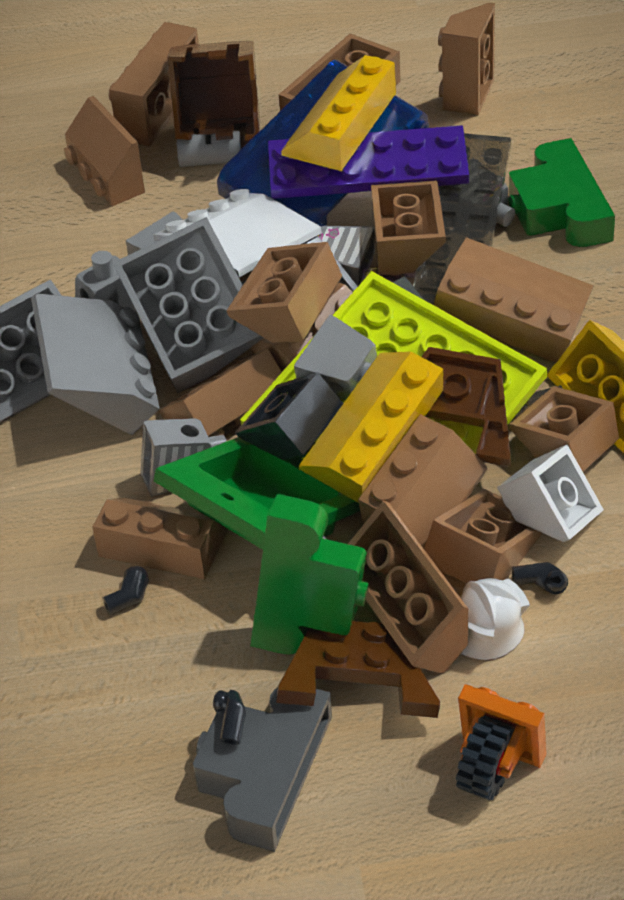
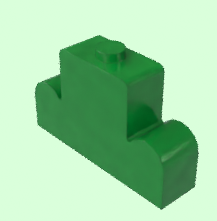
M572 138L539 145L534 151L533 167L509 172V207L515 209V214L527 235L532 236L565 229L566 241L576 247H588L614 241L615 214Z
M277 494L267 516L250 647L292 655L297 652L309 628L339 635H348L358 605L364 606L369 583L362 581L367 552L362 547L323 539L328 525V515L317 503Z

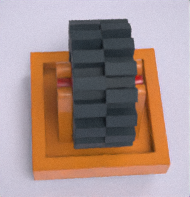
M465 684L458 697L464 741L460 749L462 757L458 763V769L460 770L456 774V780H458L456 786L461 790L484 799L493 800L494 796L498 795L500 787L502 788L505 783V777L509 779L519 760L538 768L541 767L547 755L545 713L540 712L535 706L527 702L516 703L502 698L489 688H475Z

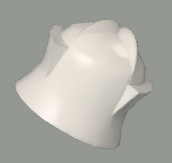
M487 578L466 583L460 598L468 607V646L461 654L481 660L496 659L508 654L520 643L524 635V623L521 616L530 606L527 597L518 585L509 578L503 581Z

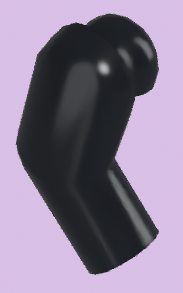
M231 689L229 692L219 690L214 695L213 708L217 713H225L220 741L239 745L246 717L245 706L239 692Z

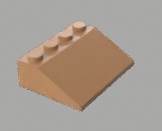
M466 237L449 264L440 283L434 306L495 340L556 363L573 339L594 285Z

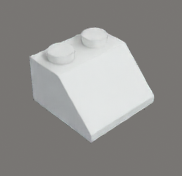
M567 444L533 459L497 487L502 495L504 504L511 511L517 522L562 542L570 540L604 510Z

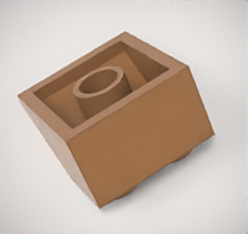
M555 386L550 388L510 423L511 431L535 458L567 444L582 472L619 439L613 402Z

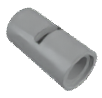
M234 131L233 139L216 140L215 134H193L192 140L177 139L179 166L242 163L240 131Z

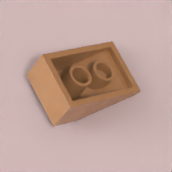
M483 489L433 520L424 550L443 575L453 576L464 583L487 578L503 581L511 575L512 566H518L543 533L517 522L511 511L504 504L501 496Z

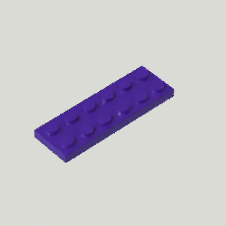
M463 125L368 133L342 171L282 156L281 150L289 139L268 141L272 199L371 191V185L434 180H437L438 186L469 184V169Z

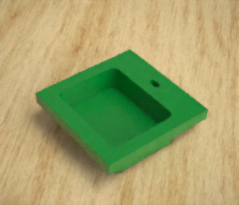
M239 437L156 468L153 482L187 501L188 505L262 550L267 516L277 494L319 504L328 515V525L324 532V537L334 532L337 521L360 511L358 502L301 471L299 465L303 459L297 456L281 460Z

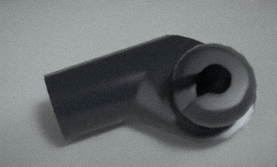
M549 562L512 566V579L517 585L534 583L550 594L563 593L568 586L567 575Z
M131 566L126 569L121 589L102 597L109 615L140 603L143 600L149 582L148 573L143 567Z

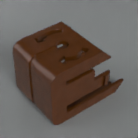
M231 41L171 47L167 58L175 139L192 140L195 128H199V135L215 134L216 140L233 139L234 125L246 124L245 141L259 138L260 111L256 83L254 41Z

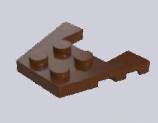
M428 347L422 358L443 368V391L425 417L483 427L476 455L484 463L510 467L511 454L501 359Z
M353 621L348 635H339L309 628L278 685L276 703L314 706L316 696L315 679L398 687L401 715L438 718L440 710V700L421 669L411 665L385 626L380 622L366 623Z

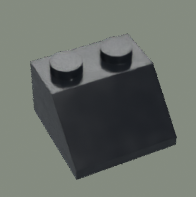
M318 372L276 385L235 433L240 439L281 460L297 456L304 458L315 444L316 439L323 433L341 408L343 402Z

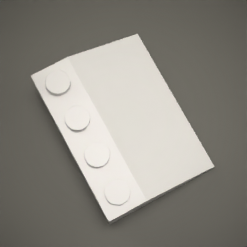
M240 189L231 192L230 197L227 199L210 202L207 209L189 212L187 214L188 218L167 223L166 229L153 235L156 242L207 217L238 277H241L255 268L267 248L300 245L321 234L322 231L319 225L265 194L249 193L248 189Z

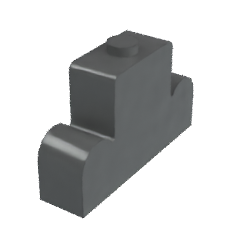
M277 687L270 695V713L245 706L246 717L239 745L220 741L225 713H216L208 732L203 731L201 733L196 748L197 755L193 761L197 789L201 793L224 799L223 804L227 828L233 839L275 852L332 719L330 692L316 689L314 706L276 703Z

